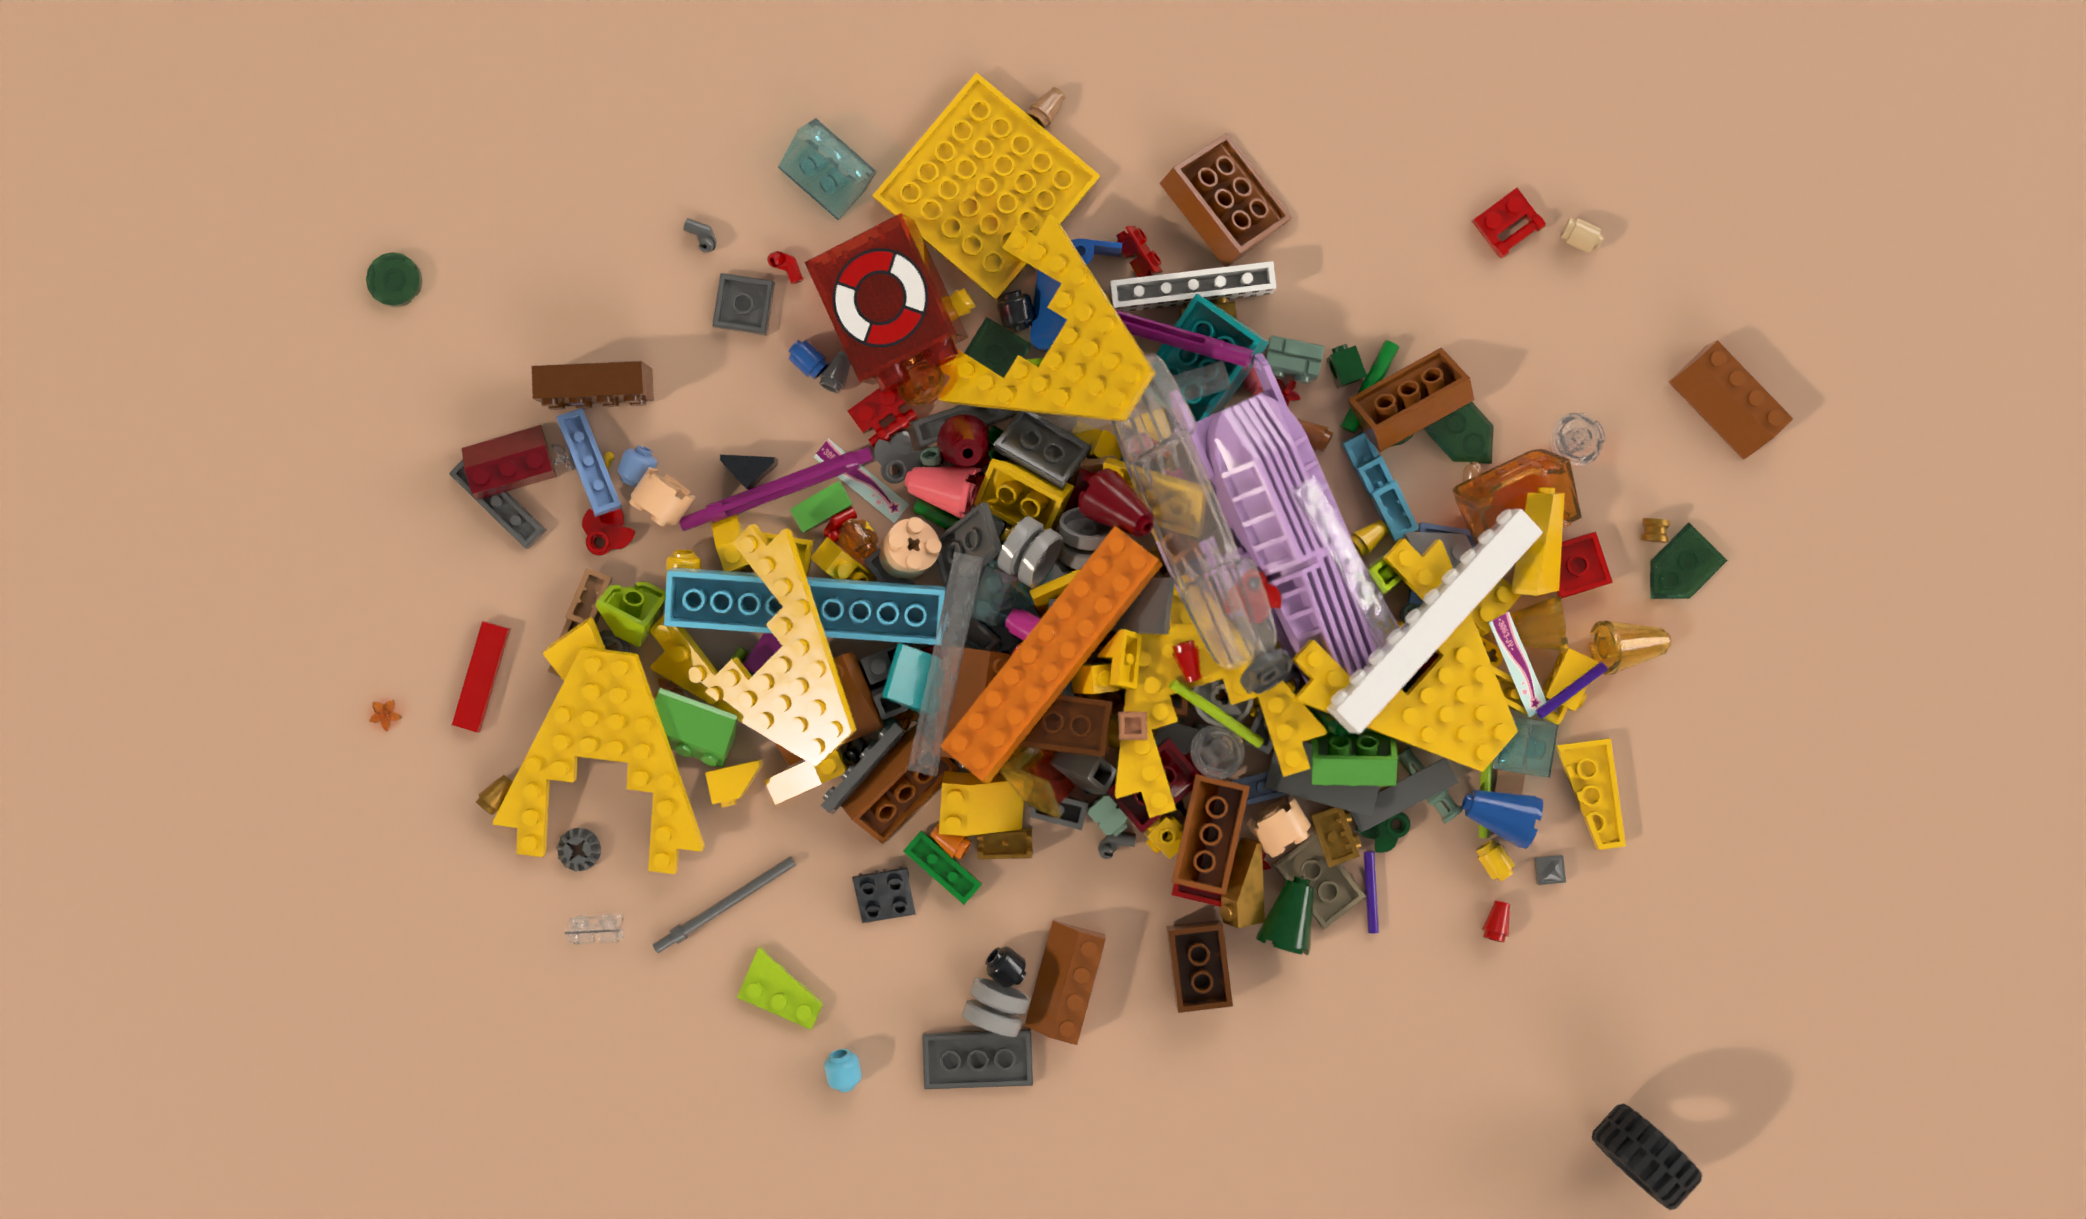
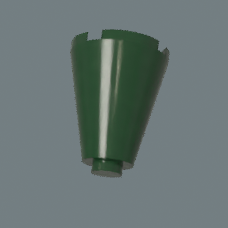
M1294 876L1293 880L1288 879L1257 933L1256 939L1258 941L1266 943V940H1270L1273 947L1301 955L1303 953L1309 955L1314 887L1309 885L1310 880Z

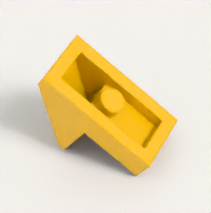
M1079 420L1072 433L1075 437L1092 446L1088 454L1092 458L1115 455L1116 459L1120 460L1127 445L1126 442L1107 430H1098Z
M1119 629L1098 654L1097 658L1112 661L1110 685L1125 689H1137L1142 634Z

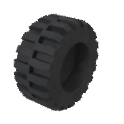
M1624 1103L1616 1105L1592 1132V1140L1602 1152L1639 1187L1646 1191L1647 1194L1669 1210L1677 1209L1701 1182L1702 1173L1688 1156L1659 1129L1653 1126L1652 1123Z

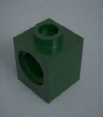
M1347 344L1332 349L1333 354L1329 355L1327 361L1337 388L1363 380L1367 376L1356 345L1348 348Z

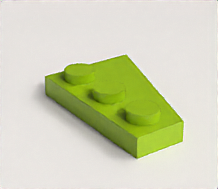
M761 946L758 947L737 998L812 1030L823 1002L801 982L794 979L781 964L774 961Z

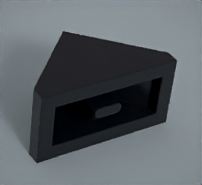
M720 454V461L747 490L752 489L778 465V459L775 457Z

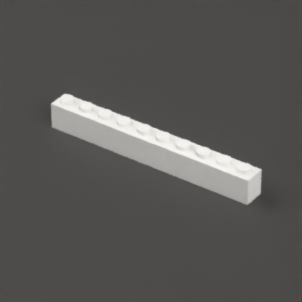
M1506 509L1496 518L1497 523L1492 529L1484 531L1478 538L1479 543L1460 557V564L1443 575L1441 579L1443 582L1438 588L1430 590L1424 596L1423 600L1425 602L1405 617V624L1400 629L1397 628L1388 635L1386 639L1388 642L1383 648L1374 651L1368 658L1369 663L1350 677V684L1344 690L1341 689L1331 698L1332 703L1328 706L1327 710L1348 732L1360 734L1543 533L1522 509Z

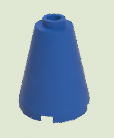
M1473 790L1470 794L1467 793L1465 795L1462 809L1465 810V816L1518 848L1527 849L1538 831L1534 826L1536 819L1541 821L1543 800L1534 795Z

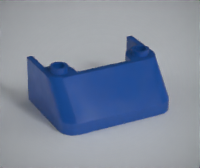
M1081 238L1071 239L1086 265L1091 262L1093 254L1120 257L1122 243ZM1037 270L1033 305L1035 318L1031 322L1030 340L1036 349L1048 351L1067 319H1064V317L1048 308L1061 283Z

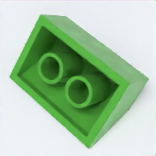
M660 688L656 696L655 705L671 749L681 756H691L700 759L706 765L723 768L735 742L738 716Z
M1326 725L1322 726L1326 729L1327 735L1311 739L1312 785L1396 786L1398 763L1396 739L1368 728L1361 732L1358 739L1350 735L1343 738L1330 732Z

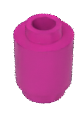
M1015 608L1008 615L1005 626L1011 634L1025 640L1041 619L1024 609L1019 610Z

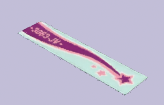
M828 438L814 455V458L819 462H823L846 452ZM862 465L856 470L837 476L893 523L897 521L909 506L905 500Z
M1507 612L1489 622V625L1530 718L1537 714L1535 710L1547 701L1510 613Z

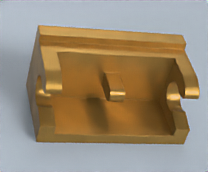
M1032 828L977 835L978 860L1032 858Z

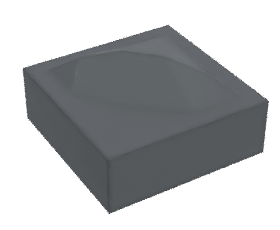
M1563 855L1534 857L1538 885L1566 883Z

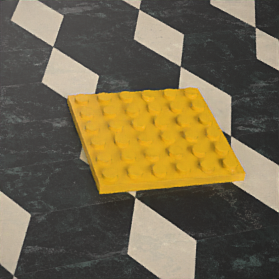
M976 72L872 197L997 301L1028 265L1002 248L1015 226L1018 225L1036 236L1049 214L1062 224L1100 179L1101 175Z

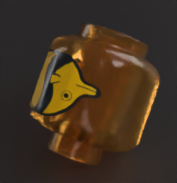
M852 518L843 523L838 539L848 555L862 560L877 550L879 538L867 520H855Z

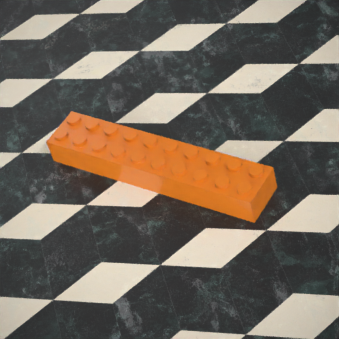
M1115 526L940 747L981 781L990 783L1162 567L1161 562Z

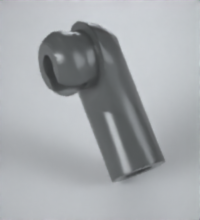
M687 218L683 230L697 235L700 244L699 249L702 252L708 253L713 251L716 247V238L712 228L709 225Z

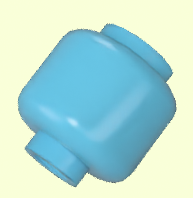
M838 1049L831 1052L824 1062L829 1087L840 1092L853 1090L862 1078L858 1056L848 1049Z

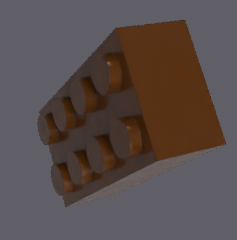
M643 361L531 366L533 399L542 403V406H548V409L551 410L565 409V405H575L576 408L583 409L592 408L593 403L602 404L603 407H619V402L630 403V406H645L646 401H654L653 369Z

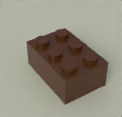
M1221 920L1166 926L1178 1013L1232 1007L1233 1001L1224 928Z

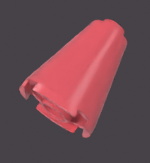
M975 466L914 467L911 472L908 471L906 474L905 487H908L910 494L961 519L970 512L972 505H974L983 482V476L978 475L982 470Z

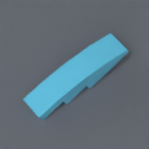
M1364 431L1342 442L1341 444L1380 518L1387 525L1393 540L1397 541L1405 537V533L1418 530L1419 527L1397 481L1393 480L1383 457L1378 454L1375 446L1367 438Z

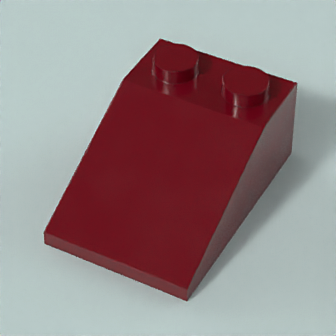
M1167 738L1157 745V749L1174 804H1177L1192 791L1195 774L1199 773L1175 744ZM1116 776L1107 793L1139 831L1143 833L1162 815L1149 818L1142 792L1116 799Z

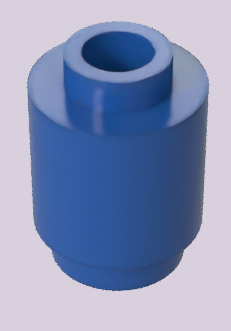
M807 339L803 342L797 340L788 350L791 354L788 359L807 377L811 376L814 380L829 365L825 361L826 357Z

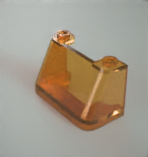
M1535 449L1523 453L1453 488L1455 502L1476 545L1479 543V536L1484 531L1492 529L1497 523L1496 518L1504 510L1522 509L1525 512L1528 493L1537 492L1538 487H1554L1555 493H1565L1563 528L1582 518L1570 459L1544 449Z

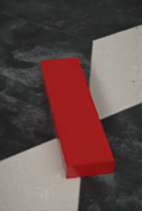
M482 621L452 721L453 726L477 733L481 731L510 628Z

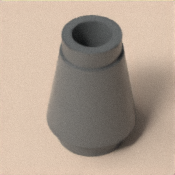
M838 351L837 355L820 375L821 381L819 384L830 392L839 393L840 389L845 387L853 358L845 352Z

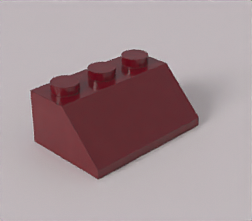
M541 425L461 448L464 469L471 493L477 500L557 477Z

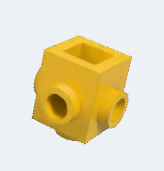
M1162 815L1143 833L1148 838L1145 843L1156 854L1161 851L1167 858L1171 859L1179 850L1182 836L1181 830L1184 827L1175 817L1171 816L1168 818ZM1167 831L1166 837L1162 838L1163 833Z

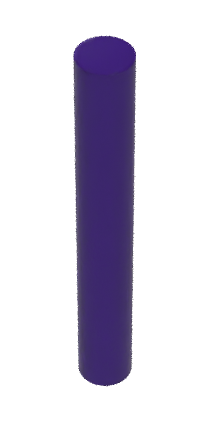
M1602 661L1536 709L1535 712L1543 719L1605 673L1608 668Z
M1364 851L1368 933L1375 934L1379 933L1375 852Z

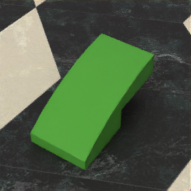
M838 481L794 506L790 511L802 533H805L833 515L852 506L853 503L842 483Z

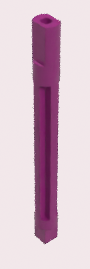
M1116 310L1132 335L1243 367H1247L1251 363L1253 350Z
M869 447L856 452L852 450L709 504L705 509L682 517L679 521L683 531H687L709 522L721 521L860 468V465L873 461L874 458Z

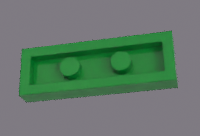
M922 830L903 850L905 854L963 905L982 885L975 876L950 857Z

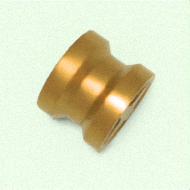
M1643 518L1644 533L1641 534L1640 540L1668 543L1667 529L1670 527L1671 521Z

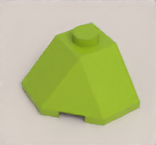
M646 581L636 582L635 586L621 588L620 584L611 585L598 599L595 606L615 636L640 648L651 633L649 630L657 622L665 606L666 591Z

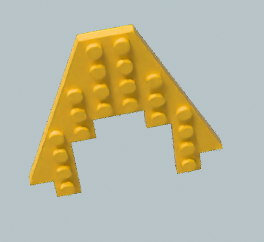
M1049 214L1036 236L1016 225L1002 248L1061 283L1048 308L1067 319L1039 367L1018 355L1004 378L945 342L932 363L933 366L950 376L938 399L948 404L1126 422L1154 377L1155 371L1059 221Z
M752 524L733 542V545L783 606L766 624L782 644V647L753 676L738 658L731 659L718 672L684 627L664 626V614L649 630L665 650L650 668L714 707L737 715L738 721L817 766L856 731V727L792 532L789 528L783 529L769 542L757 525Z
M1405 538L1399 539L1382 558L1422 600L1430 590L1437 589L1443 582L1441 580L1443 575L1450 569H1453L1444 544L1440 539L1434 540L1422 555ZM1470 612L1436 649L1435 652L1439 656L1406 693L1400 689L1366 728L1483 772L1518 730ZM1309 639L1292 658V661L1310 678L1294 699L1331 714L1327 710L1328 706L1332 703L1331 698L1336 692L1341 689L1344 690L1350 684V676L1314 639Z
M1190 573L1172 578L1175 581L1169 635L1142 634L1137 689H1126L1124 712H1147V740H1121L1115 797L1119 799L1142 792L1149 818L1176 810L1152 733L1154 729L1178 722L1170 695L1177 693L1169 688V684L1174 678L1190 689L1223 679L1231 706L1258 697L1283 777L1311 769L1302 742L1327 735L1326 729L1306 706L1294 699L1296 695L1283 680L1272 689L1261 694H1255L1253 691L1251 694H1248L1240 683L1241 675L1261 655ZM1188 640H1194L1195 646L1198 645L1202 679L1186 683L1183 673L1172 656V653H1174L1172 646Z
M583 647L580 649L493 820V825L517 828L516 854L543 857L546 855L550 780L572 783L576 781L578 757L628 763L626 789L653 793L648 871L675 875L678 871L679 849L702 852L705 844L639 656L636 653Z

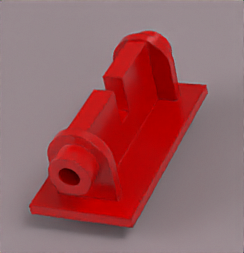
M1126 226L1125 228L1128 233L1124 230L1116 235L1117 243H1122V252L1126 258H1129L1134 253L1136 254L1137 258L1129 263L1137 277L1153 276L1151 272L1153 274L1163 272L1160 267L1161 260L1153 250L1150 251L1145 243L1147 237L1139 227Z

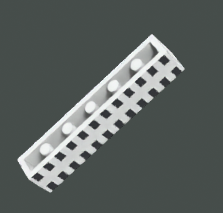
M1271 261L1110 281L1109 288L1111 304L1114 309L1128 312L1185 305V303L1192 301L1196 293L1210 302L1217 298L1236 299L1270 295L1276 290L1274 263Z

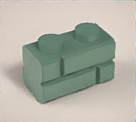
M1274 335L1269 337L1268 341L1270 343L1266 348L1265 359H1267L1275 378H1284L1285 374L1294 376V381L1304 384H1310L1311 380L1315 381L1318 378L1324 346Z
M1108 793L1100 794L1088 805L1087 813L1095 823H1098V826L1106 836L1113 833L1116 837L1128 827L1126 823L1127 815Z

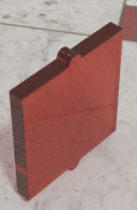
M1049 750L1028 771L1038 784L1039 790L1044 793L1053 808H1055L1075 786L1071 780L1050 764L1053 754Z

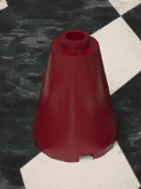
M957 414L947 419L940 427L937 438L938 449L942 457L953 466H975L988 455L991 445L988 440L989 429L976 416Z
M1105 468L1098 471L1087 481L1090 486L1086 492L1081 491L1078 501L1079 511L1086 518L1112 528L1116 526L1121 531L1136 537L1146 535L1152 530L1154 515L1117 471Z

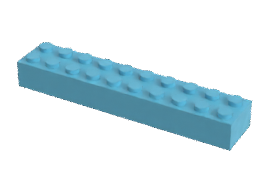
M674 567L667 570L664 626L772 633L766 624L783 606L757 573ZM806 577L826 637L932 645L942 644L946 587Z

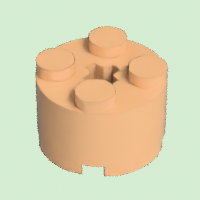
M649 467L631 493L632 498L629 503L638 510L643 511L645 509L651 513V519L663 527L666 524L670 526L677 525L695 499V496L689 495L691 491L671 476L666 474L665 477H660L657 475L658 469Z
M918 517L904 519L896 523L881 540L879 546L880 563L891 576L898 579L914 580L922 576L935 563L942 545L933 528L923 522L922 519Z
M1289 796V802L1282 798L1258 812L1260 818L1254 822L1253 818H1251L1247 823L1255 839L1262 843L1264 853H1269L1271 857L1280 855L1285 851V846L1293 841L1295 844H1298L1309 837L1307 831L1311 826L1294 796Z

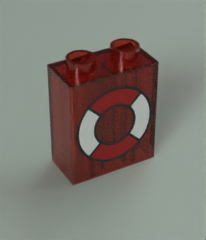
M900 213L804 262L859 382L871 385L878 383L882 392H888L909 382L912 378L907 368L925 359L930 369H933L959 357L960 354L955 344L969 337L916 222L912 218Z

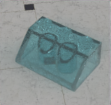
M817 118L797 130L778 166L783 173L837 220L841 219L866 191L877 172Z

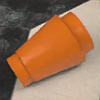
M939 824L936 825L930 835V838L953 859L956 857L961 860L972 844V841L967 839L968 836L939 834Z

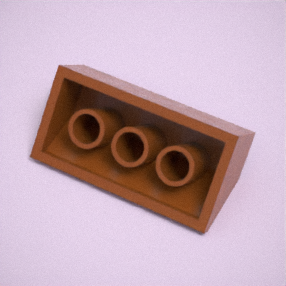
M1718 340L1706 345L1669 381L1670 385L1743 460L1772 440L1793 420L1788 412Z
M1441 347L1348 399V403L1367 438L1379 452H1382L1474 401L1470 377Z
M948 645L932 755L954 758L941 748L940 745L1006 664L1010 654Z
M916 725L905 734L841 805L852 821L882 844L942 785L944 771L955 772L958 769V766L949 757L932 755L934 741Z
M1195 774L1172 883L1226 895L1250 786L1221 778Z
M1055 920L1052 921L1024 1026L1049 1038L1074 1045L1078 1044L1106 940L1105 934Z

